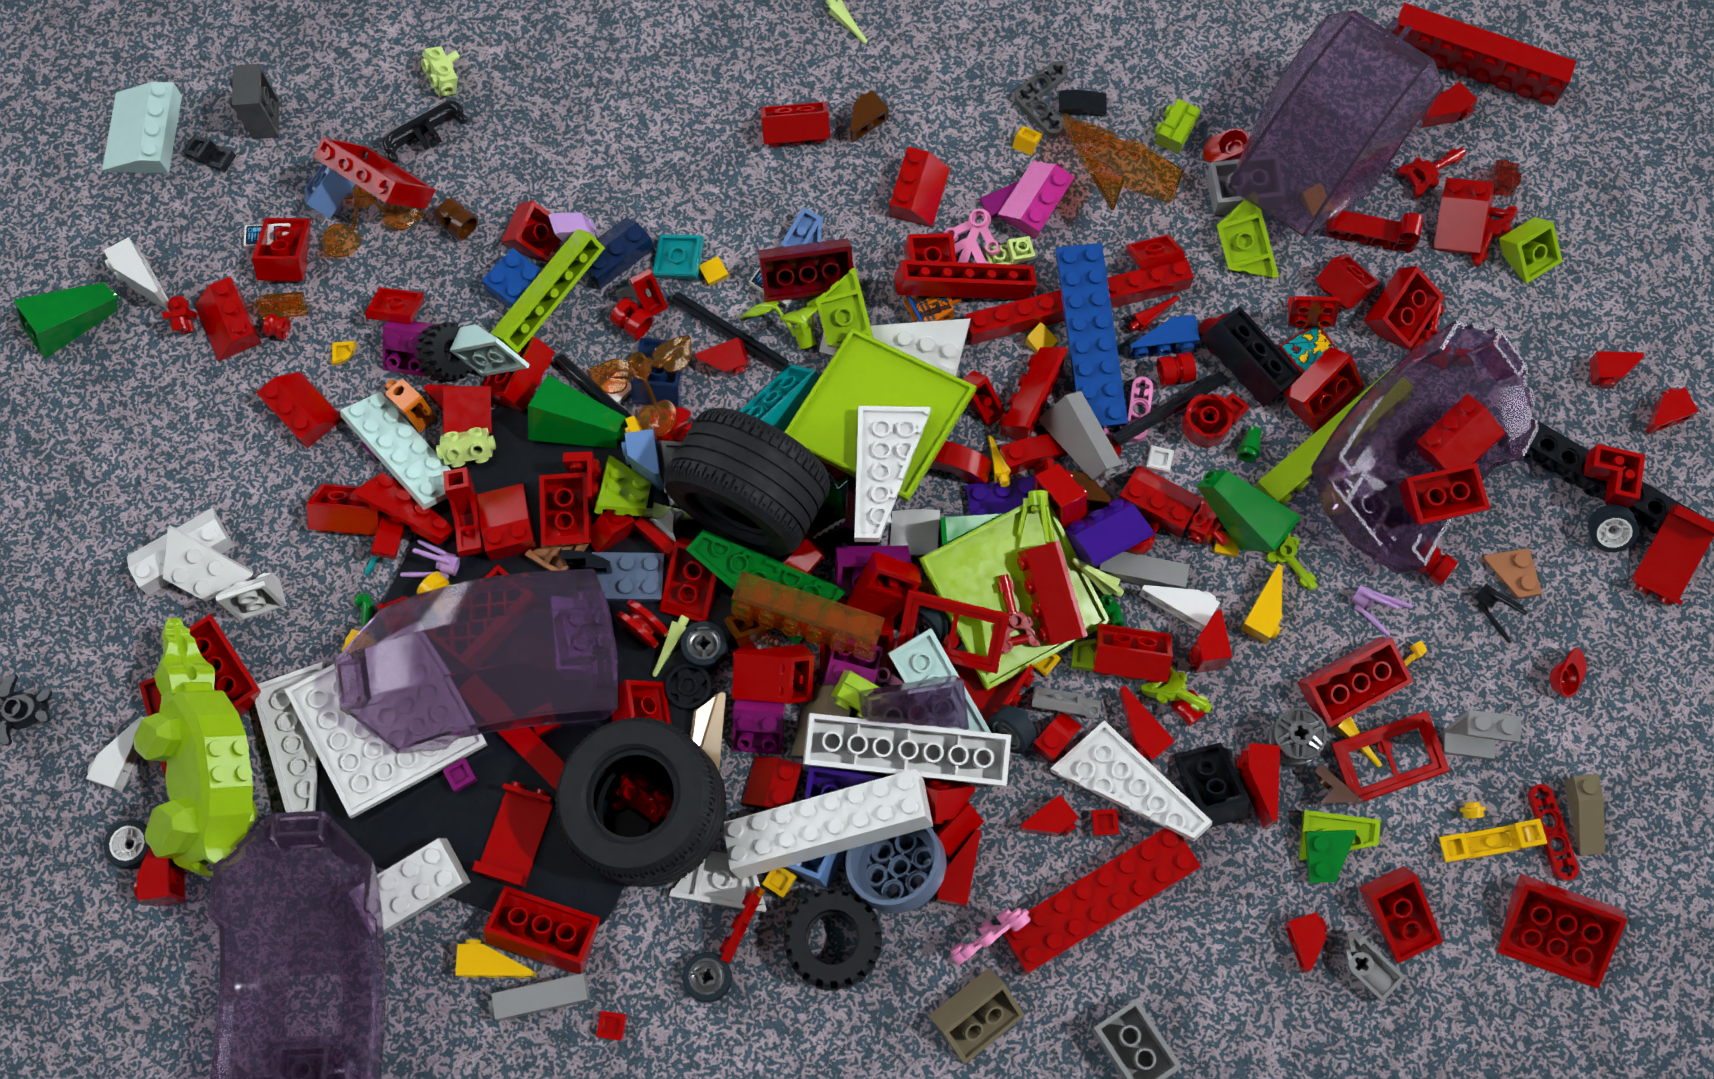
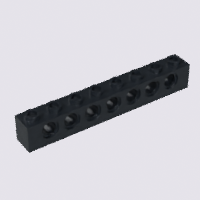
M1534 419L1515 447L1520 455L1540 463L1541 467L1546 471L1559 474L1566 483L1576 484L1583 488L1587 495L1598 497L1605 501L1607 488L1605 482L1607 481L1583 476L1586 454L1590 450ZM1541 445L1545 446L1548 449V452L1544 451L1541 448ZM1562 457L1566 458L1569 461V464L1565 463L1562 460ZM1643 481L1640 499L1629 508L1634 514L1636 522H1641L1648 526L1649 531L1657 534L1673 504H1678L1693 511ZM1648 507L1652 508L1655 514L1651 513Z

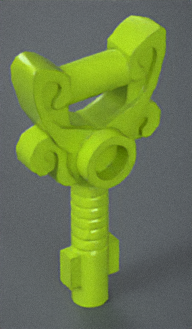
M1289 533L1284 539L1283 544L1275 552L1263 551L1268 554L1266 558L1269 563L1273 564L1277 561V563L1283 564L1287 562L1300 578L1298 581L1303 588L1307 587L1310 591H1313L1318 587L1315 582L1316 577L1311 571L1307 573L1295 558L1300 542L1297 537H1291Z
M1172 666L1170 668L1169 681L1166 685H1164L1166 682L1152 684L1149 682L1141 686V691L1145 696L1157 698L1160 704H1165L1168 700L1179 701L1182 699L1190 703L1192 709L1197 712L1202 710L1208 713L1212 708L1206 697L1202 695L1197 697L1185 690L1187 686L1185 683L1187 681L1186 674L1184 672L1176 673Z

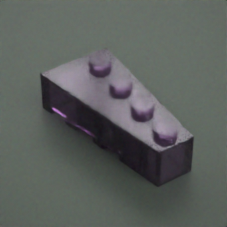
M956 675L858 691L861 716L868 721L969 729L964 680Z

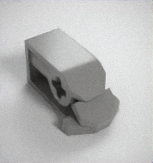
M1356 930L1348 932L1346 934L1348 949H1345L1347 968L1370 992L1383 1002L1406 977L1369 943L1363 935ZM1356 958L1366 959L1364 961L1365 969L1355 968L1357 966Z

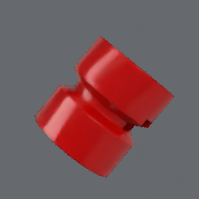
M624 298L614 307L610 315V321L618 328L625 329L626 334L633 339L639 340L651 328L654 317L646 310L639 309L638 304L631 299Z
M1191 352L1177 354L1175 359L1171 355L1157 358V373L1162 387L1175 385L1178 380L1181 384L1196 381V364Z
M1429 542L1411 567L1421 574L1428 573V579L1441 586L1459 561L1448 554L1441 555V549Z

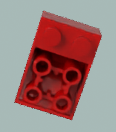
M873 551L843 610L864 617H895L905 608L908 590L917 591L921 584L918 566Z
M803 644L734 652L732 698L786 704L812 701L814 655Z

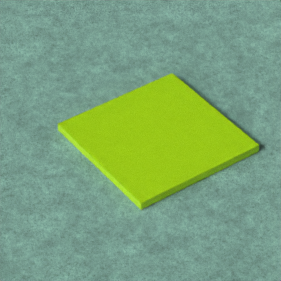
M851 328L784 432L805 446L819 460L856 477L858 406L931 407V413L897 498L909 502L975 394L977 386Z
M1049 502L1055 541L1060 540L1086 632L1089 635L1097 631L1098 623L1110 624L1111 621L1088 576L1072 563V559H1078ZM1023 504L919 558L937 596L1007 613L1004 596L1002 592L999 593L997 583H1000L999 576L1008 574L1009 580H1013L1015 588L1012 590L1016 611L1033 617L1034 624L1031 628L1039 638L1038 628L1040 627L1037 618H1034L1031 611L1033 603L1030 595L1026 593L1024 588V581L1026 580L1023 571H1020L1017 564V557H1019L1017 552L1047 544L1044 540L1041 512H1031V507L1028 508L1023 532L1020 536L1017 535ZM946 612L952 624L954 613ZM959 615L956 633L965 651L987 657L994 623ZM1015 629L1010 633V637L1022 635L1024 631ZM1039 638L1040 646L1033 647L1028 644L1023 646L1022 644L1014 646L1007 654L1002 653L997 674L979 669L975 670L985 690H989L1026 670L1030 664L1035 665L1082 638L1045 646L1044 642Z

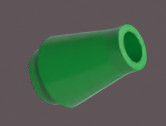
M1250 426L1239 444L1237 452L1239 459L1242 461L1255 462L1260 456L1262 430L1259 427Z

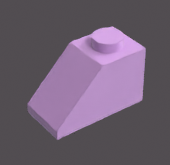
M582 212L552 213L548 215L555 235L564 243L576 229L590 232L596 238L594 233L596 226L591 218L588 219Z

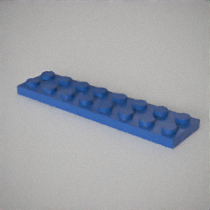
M1102 243L1056 247L1055 254L1075 393L1082 391L1102 428L1127 425L1128 419Z

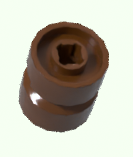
M454 198L445 200L435 213V221L443 228L448 229L458 240H465L478 225L477 216L465 209Z

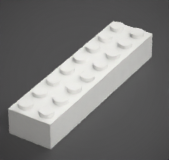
M809 713L803 765L890 775L917 769L922 778L1002 787L1007 786L1011 735Z
M912 769L724 822V833L729 868L739 879L933 827L924 779L917 769Z

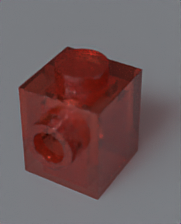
M1509 160L1495 161L1490 169L1489 181L1494 182V195L1511 197L1521 181V173L1518 172L1519 163Z

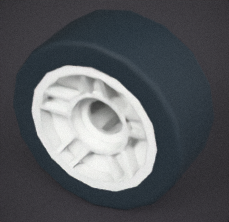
M1615 504L1602 506L1594 511L1589 518L1587 527L1592 543L1598 549L1605 552L1626 550L1636 541L1639 532L1634 514L1628 508Z
M125 820L114 825L106 834L103 844L104 854L107 859L123 869L133 870L140 868L150 847L145 841L147 825L135 820ZM134 841L133 848L129 849L127 843Z

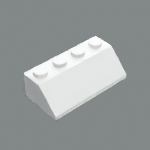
M213 508L176 528L221 554L234 547ZM167 534L127 556L128 568L138 587L148 595L170 584V582L163 579Z

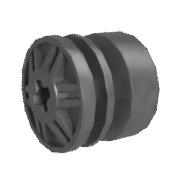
M1293 708L1285 711L1270 727L1267 734V744L1280 746V764L1287 767H1300L1308 764L1324 749L1327 741V729L1323 720L1315 712L1306 708ZM1297 731L1299 735L1303 734V738L1300 739V737L1295 736L1294 733Z

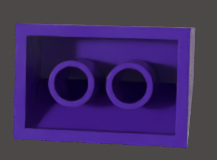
M1122 499L1111 501L1103 509L1092 511L1088 517L1073 521L1069 527L1064 529L1078 559L1095 567L1155 535L1153 529L1136 506Z
M809 766L805 799L884 778L887 774Z

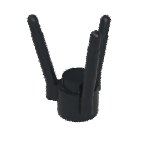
M1486 583L1474 597L1479 601L1476 607L1483 611L1508 643H1511V638L1490 613L1487 606L1492 608L1499 600L1523 615H1526L1527 611L1523 605L1503 595Z

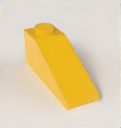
M1280 564L1274 569L1240 629L1267 644L1270 638L1275 640L1282 628L1278 626L1282 619L1283 566Z
M467 939L465 944H457L455 976L460 978H537L535 971L481 944V940Z

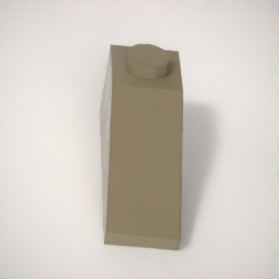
M1599 774L1573 776L1565 780L1564 785L1579 856L1605 854L1604 797Z

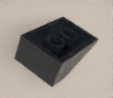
M1221 742L1174 754L1186 796L1212 821V826L1210 827L1248 818L1250 798Z

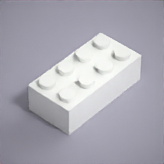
M438 838L350 892L373 936H380L471 882L448 839Z

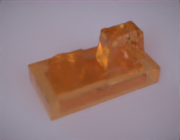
M303 291L266 293L256 298L262 319H265L270 313L277 315L278 318L308 315V306Z

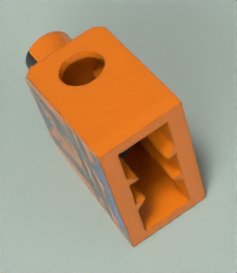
M904 295L903 299L914 322L951 320L954 312L952 306L962 301L961 297Z
M400 379L398 382L391 380L385 385L386 397L419 433L437 418L424 398L404 379ZM416 406V410L412 412L411 409Z

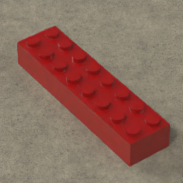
M1405 2L1385 47L1393 53H1402L1411 56L1416 61L1423 60L1437 68H1446L1454 71L1457 75H1467L1475 78L1480 83L1487 82L1496 85L1501 90H1510L1518 93L1521 97H1531L1539 100L1542 104L1554 106L1570 83L1577 62L1576 60Z
M1164 828L1030 909L1028 916L1031 920L1018 931L1014 932L1010 927L1002 934V937L1025 975H1028L1196 872L1202 866L1183 837Z

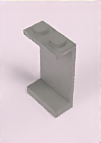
M1468 710L1443 729V753L1494 760L1495 740L1520 743L1521 717Z

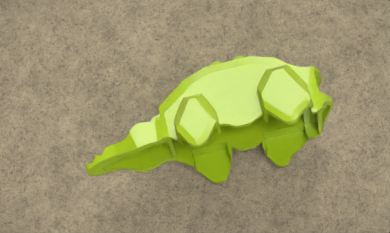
M168 618L162 632L163 654L154 675L156 685L161 694L159 713L141 719L134 735L135 750L143 758L151 761L167 762L165 780L170 802L161 804L152 810L145 831V841L157 858H173L174 863L179 867L203 877H211L220 872L225 866L236 863L244 855L246 835L257 818L256 804L252 800L253 781L249 745L239 713L223 690L215 691V669L202 657L194 637L190 635V629L183 625V621L180 618ZM207 863L213 866L212 871L207 870Z

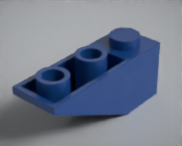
M1186 315L1170 318L1132 343L1128 356L1144 358L1154 353L1165 356L1172 351H1181L1182 353L1194 351V349H1197L1200 341L1196 316Z

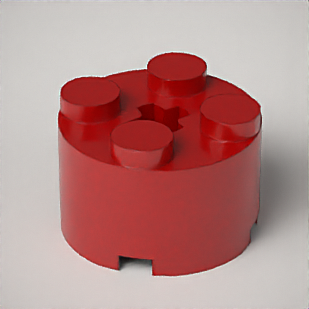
M1213 393L1211 395L1200 394L1194 397L1188 404L1182 419V430L1187 439L1203 448H1210L1221 443L1227 436L1233 423L1230 403L1224 397Z

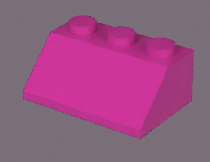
M1032 161L997 216L1036 239L1067 192L1075 176L1055 164Z

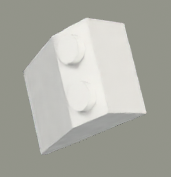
M129 237L104 250L108 258L105 260L106 265L112 273H115L121 283L125 281L131 289L168 310L167 303L169 300L146 258Z
M263 573L250 581H238L232 587L224 589L215 596L216 601L239 621L287 606L280 579L274 573Z

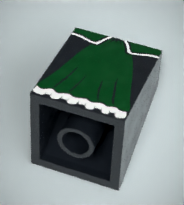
M848 475L830 486L829 494L814 519L812 541L835 555L836 546H877L881 543V539L880 542H855L856 479Z

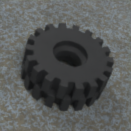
M445 322L428 326V328L421 331L423 334L417 338L420 343L415 344V349L419 350V353L415 354L416 359L421 361L418 366L420 369H425L423 374L431 376L430 380L444 383L460 380L467 377V374L473 370L452 352L450 361L444 353L445 344L451 348L459 328L463 327H458V323Z

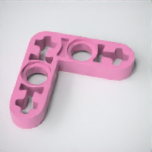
M1138 377L1133 381L1127 416L1128 424L1119 426L1120 430L1150 413L1153 383L1149 378ZM1140 384H1144V387L1147 388L1144 391L1143 398H1138L1140 389L1137 387ZM1135 405H1142L1146 412L1138 415L1133 411V407ZM1107 427L1102 428L1107 438H1111L1114 433L1109 432ZM1148 429L1130 439L1129 442L1143 441Z

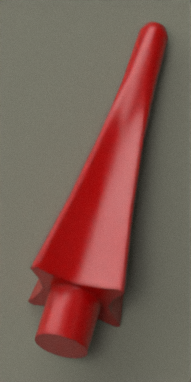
M1174 296L1159 305L1134 314V320L1127 325L1129 331L1133 333L1138 329L1142 332L1161 313L1178 301L1179 296Z

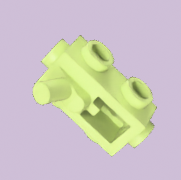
M441 46L424 49L422 52L424 59H421V66L430 80L431 87L435 88V93L439 97L456 94L458 77L453 70V62L460 58L458 52L453 51L446 55Z
M474 427L460 433L455 431L448 432L444 436H440V445L436 446L438 458L444 459L445 465L451 464L452 467H461L466 461L475 460L476 463H484L489 460V457H492L493 450L496 449L494 436L489 435L488 428L481 429L480 427Z

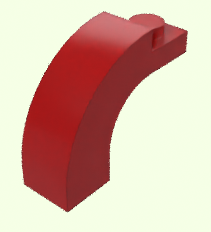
M945 441L930 468L950 472L969 484H981L988 481L992 461L971 448Z
M468 468L443 471L444 489L455 523L457 552L460 557L483 553L478 501Z

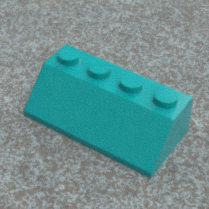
M790 364L750 400L740 412L761 419L784 432L820 375L817 370Z

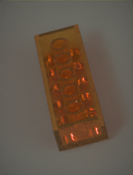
M741 571L731 598L732 614L739 620L749 621L750 619L759 622L758 624L761 627L767 629L774 627L791 637L799 635L805 637L806 641L818 645L823 643L829 645L830 649L837 652L848 651L853 653L854 657L862 660H867V658L873 660L885 621L884 617Z

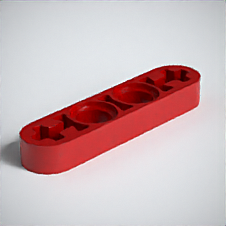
M1538 784L1528 791V801L1534 819H1541L1547 840L1544 848L1552 872L1558 880L1568 882L1577 877L1579 867L1554 794L1547 785ZM1538 790L1546 795V798L1543 799L1544 806L1550 805V808L1541 812L1539 808L1543 807L1541 799L1535 798ZM1544 814H1550L1554 818L1555 823L1553 827L1544 825L1542 821ZM1553 838H1557L1562 842L1563 849L1561 852L1552 849L1551 840ZM1567 854L1568 858H1564L1563 862L1566 867L1570 866L1571 868L1568 876L1560 871V868L1563 867L1562 859L1556 861L1555 857Z

